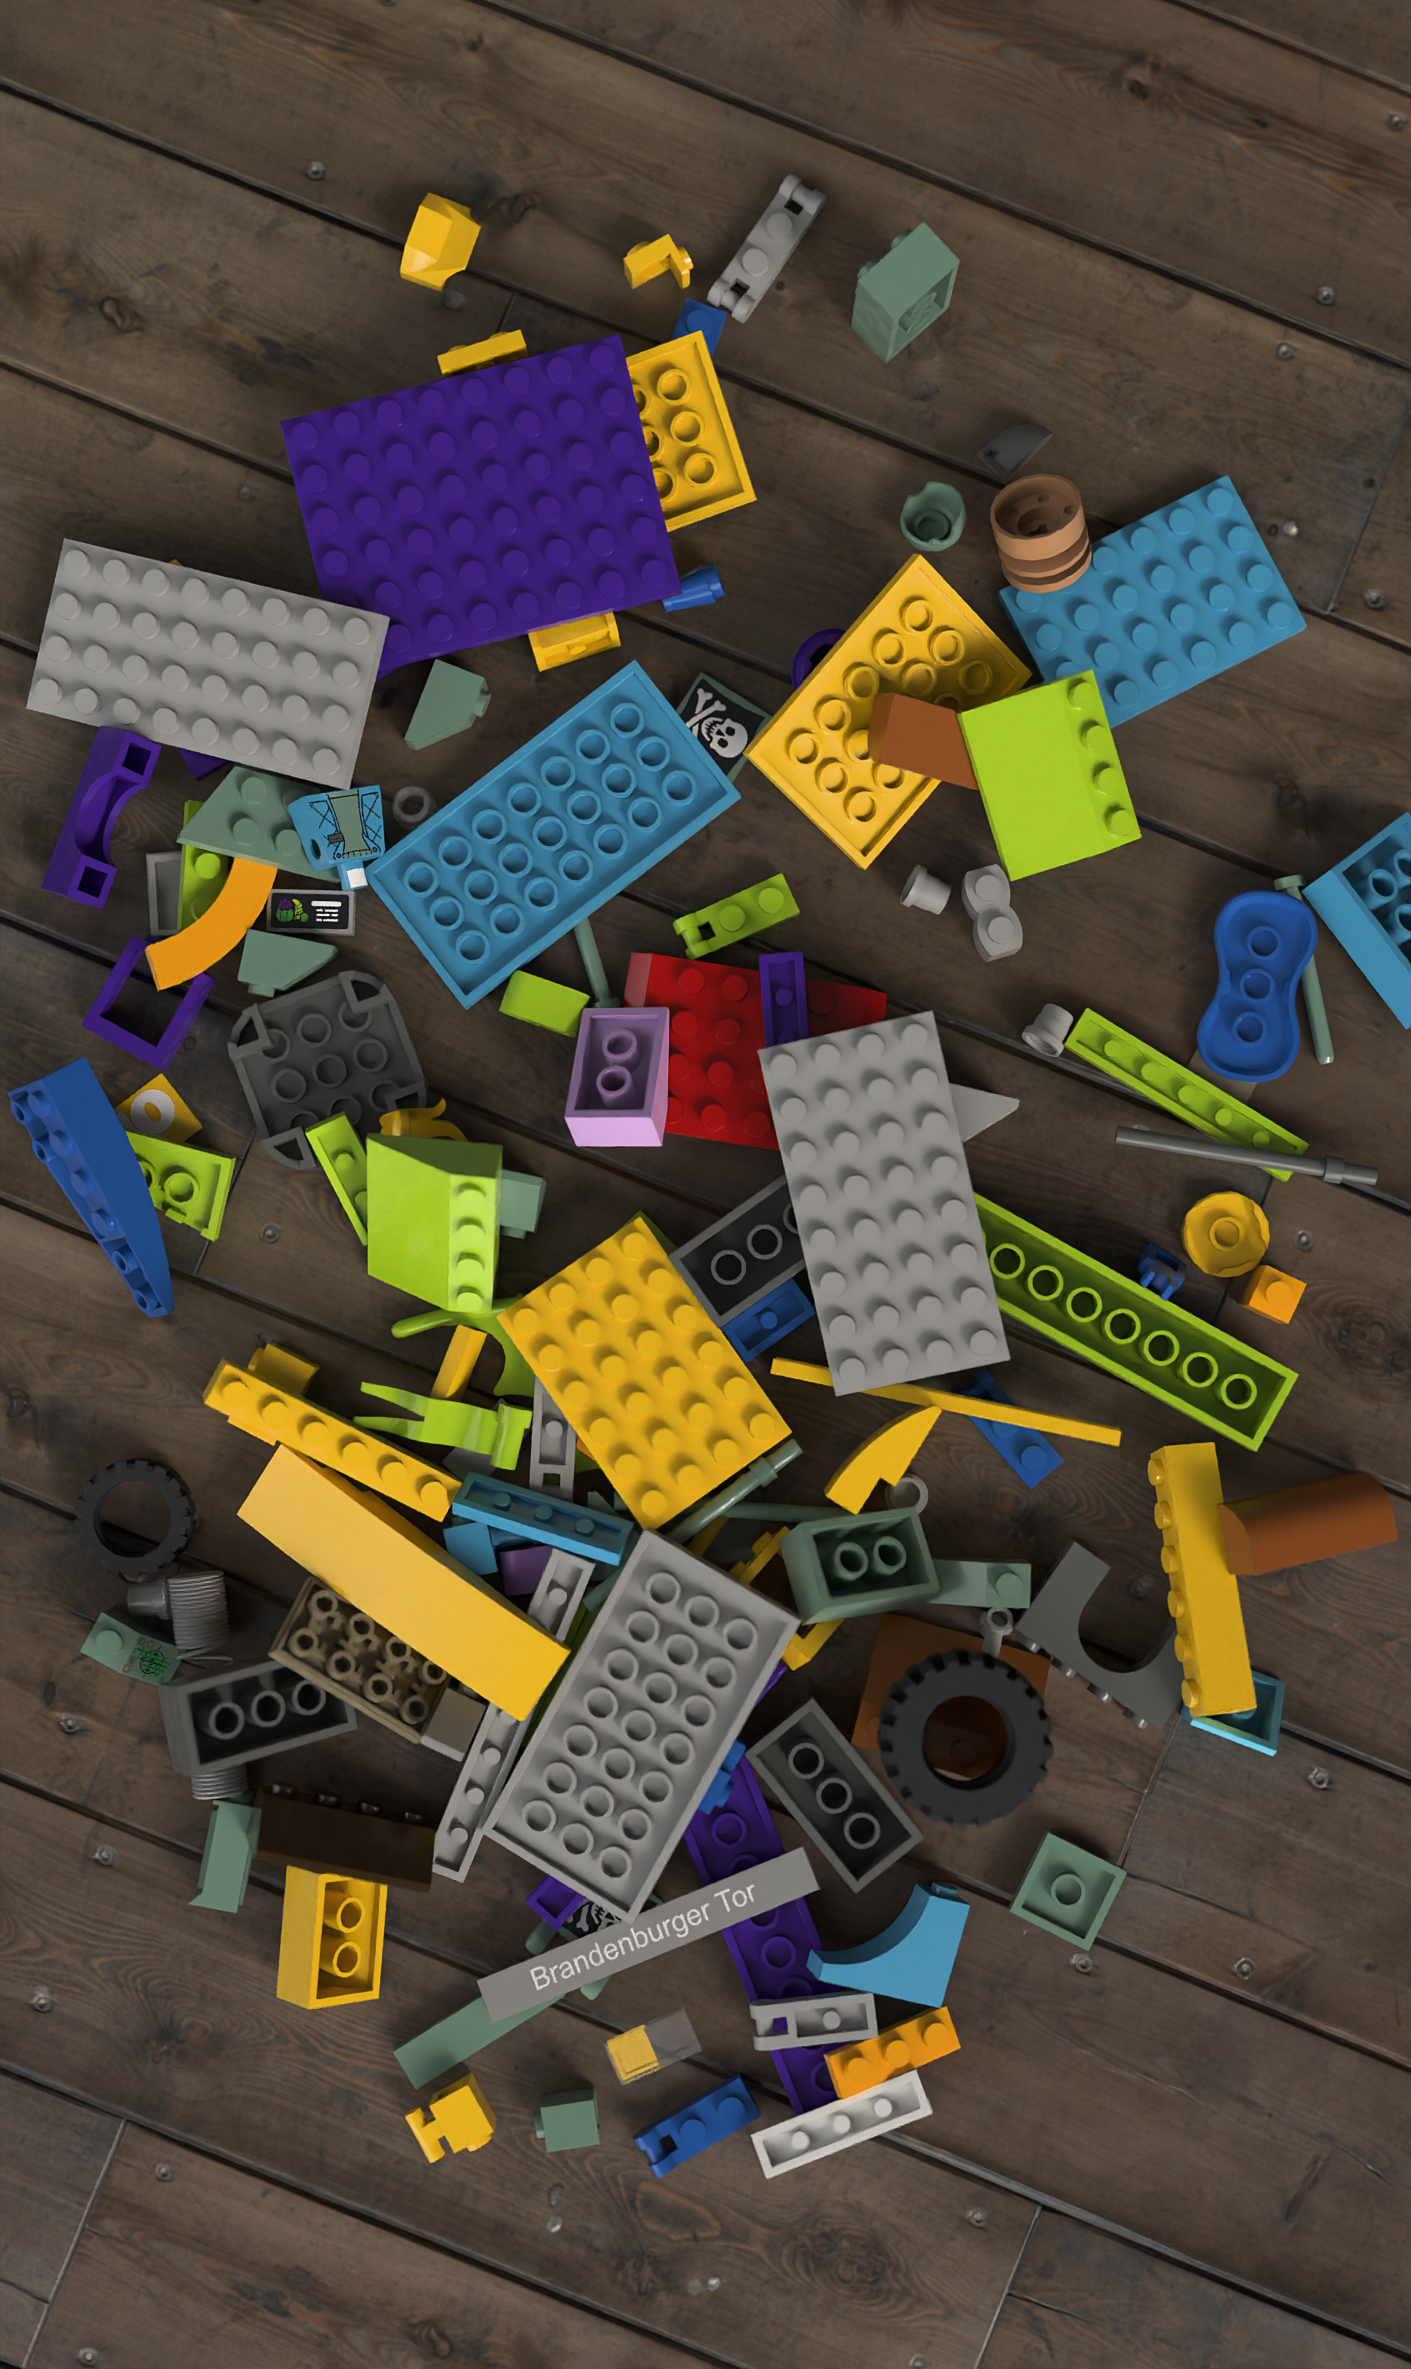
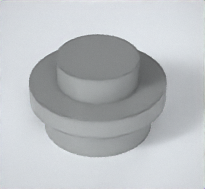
M905 1473L901 1476L896 1486L890 1483L887 1484L884 1494L885 1502L890 1510L916 1506L919 1514L927 1504L928 1490L925 1483L919 1477Z

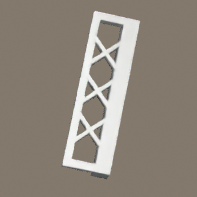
M915 2069L845 2100L839 2099L751 2135L766 2179L930 2115L933 2113V2109Z

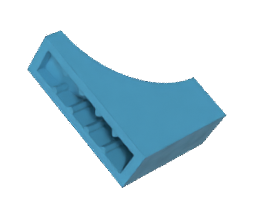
M933 1881L931 1887L916 1883L904 1910L884 1932L862 1945L846 1950L819 1951L811 1949L806 1967L821 1981L941 2008L970 1905L957 1895L958 1889L952 1885L939 1881Z

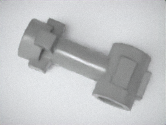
M992 1607L988 1612H983L980 1615L978 1627H980V1632L984 1637L982 1652L989 1653L998 1658L1002 1637L1012 1632L1015 1622L1009 1609Z

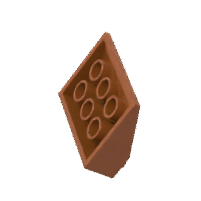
M890 1611L882 1612L848 1733L850 1744L880 1752L877 1744V1731L880 1728V1719L878 1717L881 1706L887 1702L889 1697L888 1691L893 1683H898L906 1674L904 1671L913 1663L918 1665L927 1660L926 1656L933 1653H949L951 1649H965L972 1652L982 1651L984 1638ZM1001 1643L998 1659H1003L1022 1673L1043 1699L1051 1658ZM959 1695L948 1698L932 1710L925 1722L922 1734L924 1752L930 1764L936 1769L970 1779L979 1777L992 1769L1004 1752L1006 1746L1004 1721L997 1709L982 1698L971 1695Z

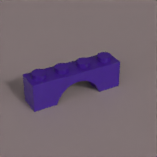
M106 726L98 728L44 877L42 889L76 903L99 909L104 908L117 872V867L113 863L110 854V839L114 823L129 798L148 786L162 746L127 730Z

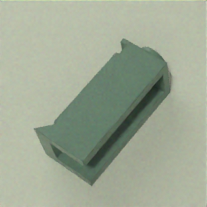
M247 1790L240 1794L215 1798L213 1800V1804L216 1806L212 1809L197 1888L202 1890L195 1894L188 1904L237 1913L239 1905L244 1904L253 1858L246 1838L255 1802L253 1792Z

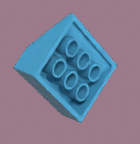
M1407 811L1301 891L1405 1029L1411 1027V815Z

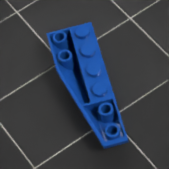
M84 1056L62 1065L7 1092L11 1100L10 1106L14 1117L19 1123L25 1125L33 1140L32 1149L34 1154L42 1163L46 1164L58 1185L132 1292L137 1306L149 1318L173 1312L175 1307L168 1260L158 1217L144 1174L128 1136L86 1057Z

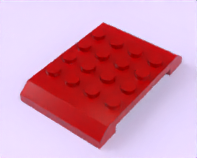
M631 952L622 1008L668 1007L669 1009L668 1102L664 1133L780 1151L758 1050L765 1049L760 971L659 954ZM805 978L809 1038L883 1022L887 1000L886 993Z

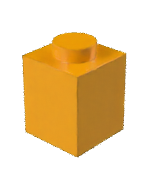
M1268 1265L1256 1266L1239 1305L1276 1323L1289 1324L1307 1284Z

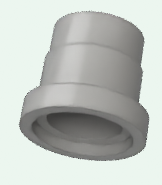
M918 864L911 872L904 886L900 904L906 907L914 905L939 915L948 901L952 886L928 874L927 868Z
M1047 1003L1041 1013L1038 1014L1034 1023L1026 1026L1022 1033V1038L1037 1051L1048 1056L1059 1057L1064 1049L1062 1042L1069 1032L1068 1030L1074 1018L1063 1008Z

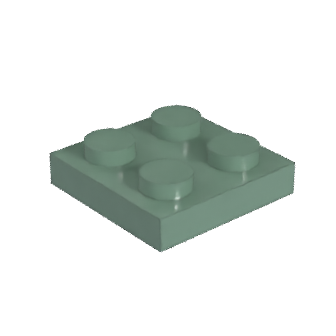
M1046 1829L1008 1906V1910L1089 1951L1127 1871L1125 1868Z

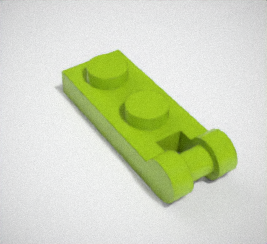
M780 873L702 910L679 918L672 925L677 935H682L688 949L685 950L688 959L698 961L800 914V911L783 874ZM709 923L715 937L704 941L698 927Z

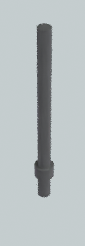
M1117 1126L1115 1143L1315 1175L1320 1176L1321 1181L1340 1184L1341 1180L1375 1185L1378 1177V1168L1345 1163L1344 1158L1325 1155L1323 1159L1122 1126Z

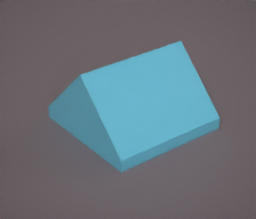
M1251 1670L1257 1708L1243 1712L1191 1717L1190 1708L1183 1704L1179 1715L1190 1725L1274 1756L1277 1752L1285 1682Z

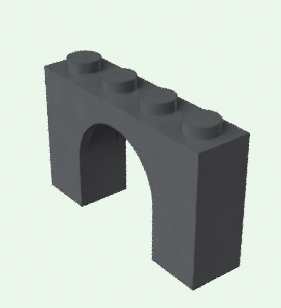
M1069 1538L1031 1592L1030 1608H1020L1013 1618L1015 1620L1013 1627L1019 1631L1015 1639L1034 1653H1037L1039 1648L1042 1647L1055 1656L1050 1664L1071 1679L1077 1672L1089 1680L1090 1684L1086 1689L1108 1704L1114 1698L1123 1704L1126 1709L1122 1714L1142 1729H1145L1149 1723L1160 1731L1182 1699L1181 1686L1183 1680H1185L1183 1663L1177 1659L1175 1653V1637L1178 1635L1176 1618H1172L1148 1654L1131 1665L1109 1667L1090 1659L1082 1648L1079 1639V1618L1083 1607L1111 1566Z

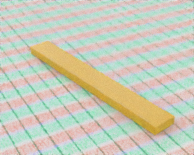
M783 1357L773 1358L770 1374L834 1387L829 1367ZM903 1382L859 1391L923 1406L934 1405L942 1410L1119 1446L1122 1432L1120 1428Z

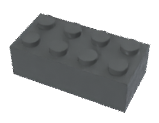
M786 1173L668 1256L670 1262L718 1329L806 1267Z
M267 1654L157 1684L174 1773L190 1777H196L358 1729L353 1706Z
M812 1691L808 1692L745 1744L744 1755L855 1894L925 1838L918 1823L857 1747L850 1744L848 1736Z

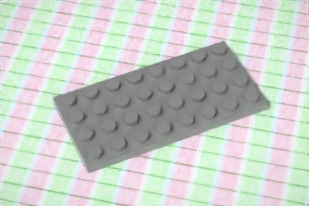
M64 538L26 709L97 727L106 726L127 730L148 740L349 791L390 618L382 614Z
M933 1010L758 1050L836 1396L1010 1360Z
M651 1527L646 1528L484 1824L481 1833L632 1925L803 1617Z

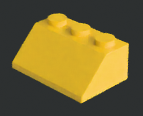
M287 1866L276 1997L306 2009L378 1999L388 1886Z

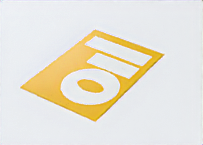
M162 1073L113 1109L122 1126L181 1142L186 1141L203 1128Z

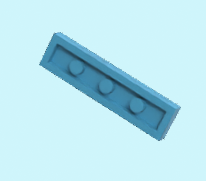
M471 1471L467 1474L453 1500L452 1514L616 1566L619 1565L634 1531V1522Z

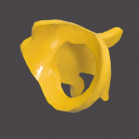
M444 1098L432 1108H403L390 1111L379 1118L383 1127L380 1134L428 1139L449 1136L455 1141L469 1142L462 1131L452 1122L435 1119V1117L440 1116L445 1111L446 1103Z

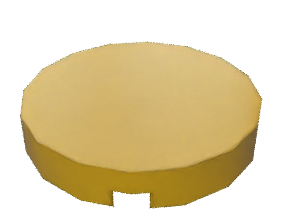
M1232 1191L1211 1193L1196 1201L1186 1213L1181 1229L1183 1249L1191 1263L1202 1272L1220 1278L1240 1276L1255 1268L1263 1257L1270 1240L1268 1220L1261 1207L1246 1196Z

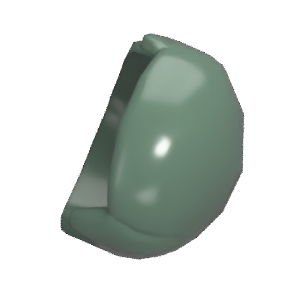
M928 481L921 492L909 495L899 520L904 539L920 551H942L952 546L960 538L966 523V510L962 494L949 483Z

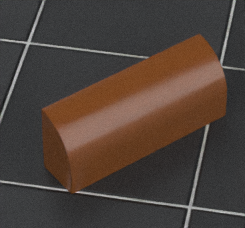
M897 693L875 695L867 737L869 755L874 762L979 791L956 715L960 712Z
M1363 1471L1347 1473L1217 1504L1230 1575H1259L1399 1540L1393 1508L1386 1491L1377 1479Z

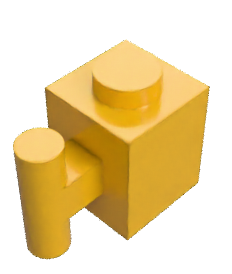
M472 2072L433 2094L429 2105L434 2115L433 2118L427 2120L420 2106L412 2108L404 2115L430 2163L440 2159L445 2154L438 2141L439 2138L445 2135L454 2153L467 2147L468 2151H473L486 2144L492 2138L490 2133L494 2132L497 2120Z

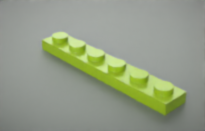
M1089 1008L1083 1011L1063 1044L1071 1052L1217 1142L1301 1156L1304 1155L1310 1145ZM1260 1167L1282 1182H1287L1293 1173Z

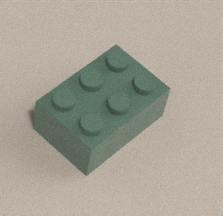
M924 221L913 231L910 228L902 231L891 243L890 248L892 250L880 261L877 257L871 259L857 275L859 280L855 290L856 296L853 305L851 328L885 364L949 307L960 260Z
M916 1506L803 1522L779 1540L798 1612L803 1617L802 1625L917 1607L941 1590Z

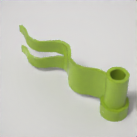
M362 1382L360 1391L391 1401L425 1418L424 1421H416L396 1417L354 1416L352 1425L382 1430L421 1442L445 1444L491 1455L490 1465L515 1470L525 1428H530L533 1410L517 1405L499 1403L498 1411H493L466 1403L429 1398L394 1387Z

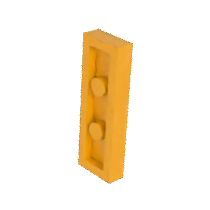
M942 2004L941 2008L931 2007L878 2030L877 2038L855 2040L823 2055L837 2096L845 2100L960 2049L961 2046L947 2006Z

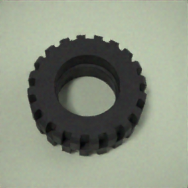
M951 1649L949 1653L940 1654L936 1652L926 1656L927 1660L918 1665L913 1663L904 1671L906 1673L898 1683L894 1682L889 1689V1697L886 1704L881 1706L878 1717L880 1719V1728L877 1731V1744L880 1748V1758L894 1788L911 1808L919 1810L927 1819L936 1823L940 1821L949 1823L953 1828L965 1829V1826L968 1824H976L978 1828L992 1826L991 1820L1002 1817L1005 1821L1016 1814L1014 1809L1022 1802L1028 1805L1036 1796L1032 1791L1038 1782L1044 1784L1049 1772L1045 1768L1048 1758H1053L1054 1744L1050 1741V1732L1053 1731L1051 1717L1046 1713L1044 1708L1046 1704L1040 1693L1012 1665L1003 1659L1000 1660L989 1653L979 1650L972 1652L965 1649ZM959 1695L976 1696L992 1704L1000 1713L1006 1728V1746L999 1761L985 1774L969 1780L953 1779L937 1771L928 1761L922 1741L923 1728L932 1710L944 1700Z

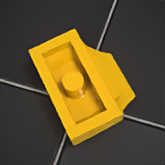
M432 193L427 194L419 206L405 245L400 268L401 278L442 292L448 277L466 269L481 225L470 216V208Z

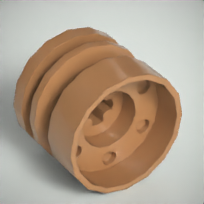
M1031 475L1007 485L996 495L990 508L991 524L995 541L998 544L1003 574L1012 586L1024 592L1040 594L1053 592L1075 583L1087 571L1092 560L1091 543L1088 537L1087 525L1085 524L1080 491L1072 481L1059 475Z

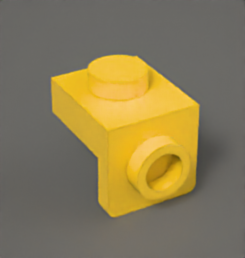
M669 234L652 243L644 241L637 244L628 252L627 257L623 258L624 274L633 289L668 269H671L682 289L690 285L689 270L693 268L692 261L682 244L675 246Z

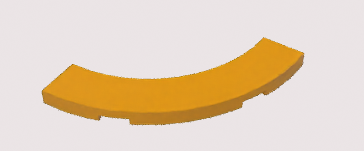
M234 857L230 873L221 892L205 914L180 933L164 941L148 945L144 949L157 991L178 985L199 975L237 945L262 911L271 892L278 868Z

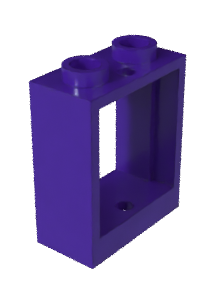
M148 934L145 941L132 935L81 1026L149 1064L166 1071L216 981L205 975L208 969L190 978L193 980V983L156 1047L106 1019L108 1012L142 952L146 954L144 949L148 945L162 941L151 934Z

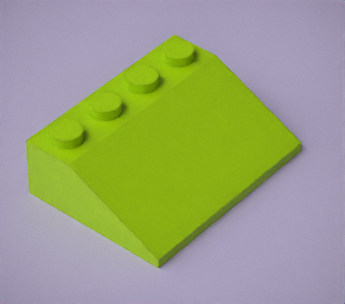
M1093 669L1066 673L956 714L1008 882L1094 856L1142 838Z
M368 1133V1275L447 1311L492 1315L499 1269L502 1145Z

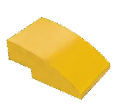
M920 1405L887 1422L865 1439L840 1465L824 1487L823 1492L825 1495L857 1515L880 1477L894 1486L897 1485L942 1410L934 1405Z

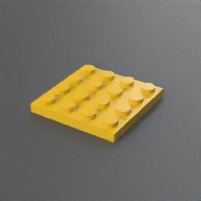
M702 330L627 357L628 371L667 532L756 501L757 498Z

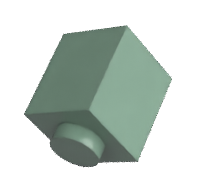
M595 2087L543 2095L541 2110L534 2111V2121L537 2138H545L547 2152L600 2144L601 2125Z

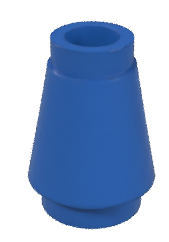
M700 562L678 576L683 595L663 599L662 602L667 612L717 603L716 598L724 596L725 590L714 562L707 565Z

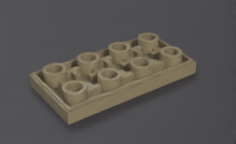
M313 1576L306 1579L267 1654L415 1744L421 1742L452 1678L451 1674Z

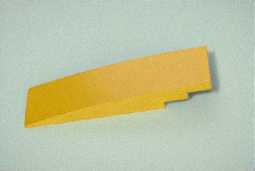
M284 1443L279 1446L237 1513L240 1518L358 1609L520 1722L526 1719L571 1651L570 1648L373 1492H361L330 1466L321 1468L304 1453Z

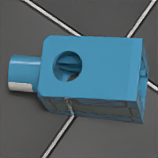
M379 785L349 789V791L340 790L307 795L287 805L311 867L315 871L337 868L343 892L367 887L368 883L363 863L383 856L385 852Z

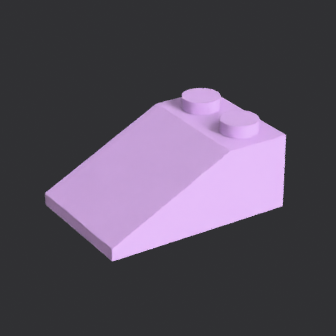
M668 1007L583 1008L564 1117L576 1146H662L668 1102Z

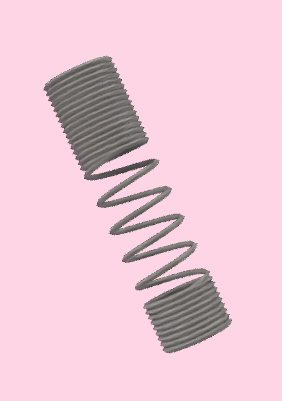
M223 1571L189 1573L170 1577L167 1580L169 1582V1595H171L169 1603L172 1604L170 1607L173 1613L171 1616L173 1617V1630H175L173 1632L176 1639L174 1641L176 1643L175 1647L177 1649L207 1647L180 1654L176 1657L178 1660L222 1659L230 1661L226 1665L234 1663V1660L229 1656L202 1654L223 1647L232 1639L229 1632L231 1630L229 1628L230 1624H228L230 1621L227 1615L229 1613L226 1606L228 1603L225 1602L227 1594H225L226 1590L224 1589L225 1581L223 1579L225 1577L223 1576ZM243 1762L196 1777H190L192 1779L190 1783L193 1784L191 1786L193 1788L192 1792L194 1793L192 1796L196 1799H214L247 1791L249 1788L247 1786L249 1783L247 1782L248 1778L246 1777L247 1769L245 1768L247 1765Z

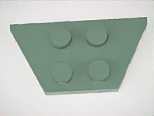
M235 766L177 836V843L336 884L340 883L337 868L315 871L311 867L287 806L304 796L321 794L319 788Z

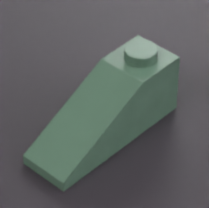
M931 1557L941 1590L924 1601L925 1603L976 1607L1030 1608L1031 1564L1027 1560Z

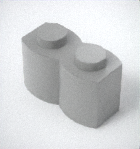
M997 864L967 872L961 883V899L966 912L974 920L973 940L978 953L986 962L1016 954L1022 946L1023 932L1018 916L1009 906L1010 886L1005 873Z

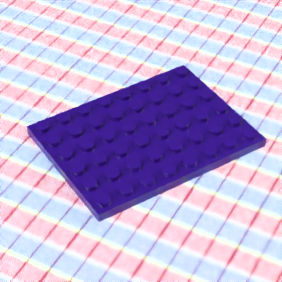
M620 334L280 421L323 601L382 614L390 618L378 671L683 595Z

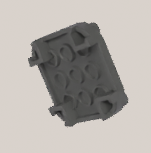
M355 970L338 972V976L260 1005L255 1003L242 1011L241 1017L233 1026L230 1041L227 1042L229 1057L233 1060L262 1139L260 1141L269 1156L291 1169L307 1171L323 1168L305 1134V1129L344 1110L346 1111L367 1151L368 1133L380 1134L383 1127L379 1118L382 1115L403 1108H428L429 1106L428 1082L398 1001L386 984L370 974Z

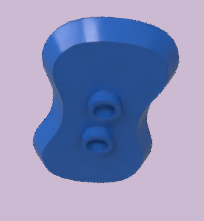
M1270 890L1245 891L1229 899L1217 916L1214 927V942L1219 962V979L1216 992L1201 1017L1197 1030V1045L1200 1056L1207 1067L1223 1077L1244 1082H1265L1277 1079L1286 1073L1298 1054L1300 1048V1029L1295 1010L1296 988L1302 972L1314 953L1318 938L1314 915L1310 908L1298 898Z

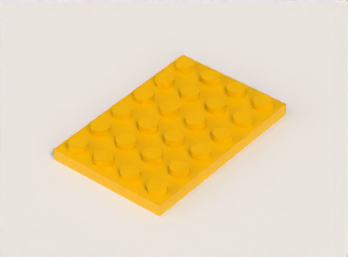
M913 554L742 753L859 868L866 870L941 782V780L876 763L871 759L868 751L867 737L875 695L897 693L963 712L1019 691L1033 674L922 555Z
M641 1216L496 1316L504 1331L643 1530L648 1527L656 1530L792 1433L721 1330L716 1327L670 1262L667 1253Z

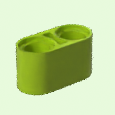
M515 970L508 982L499 1011L525 1022L576 1038L581 1024L583 1008H587L590 996L549 980Z

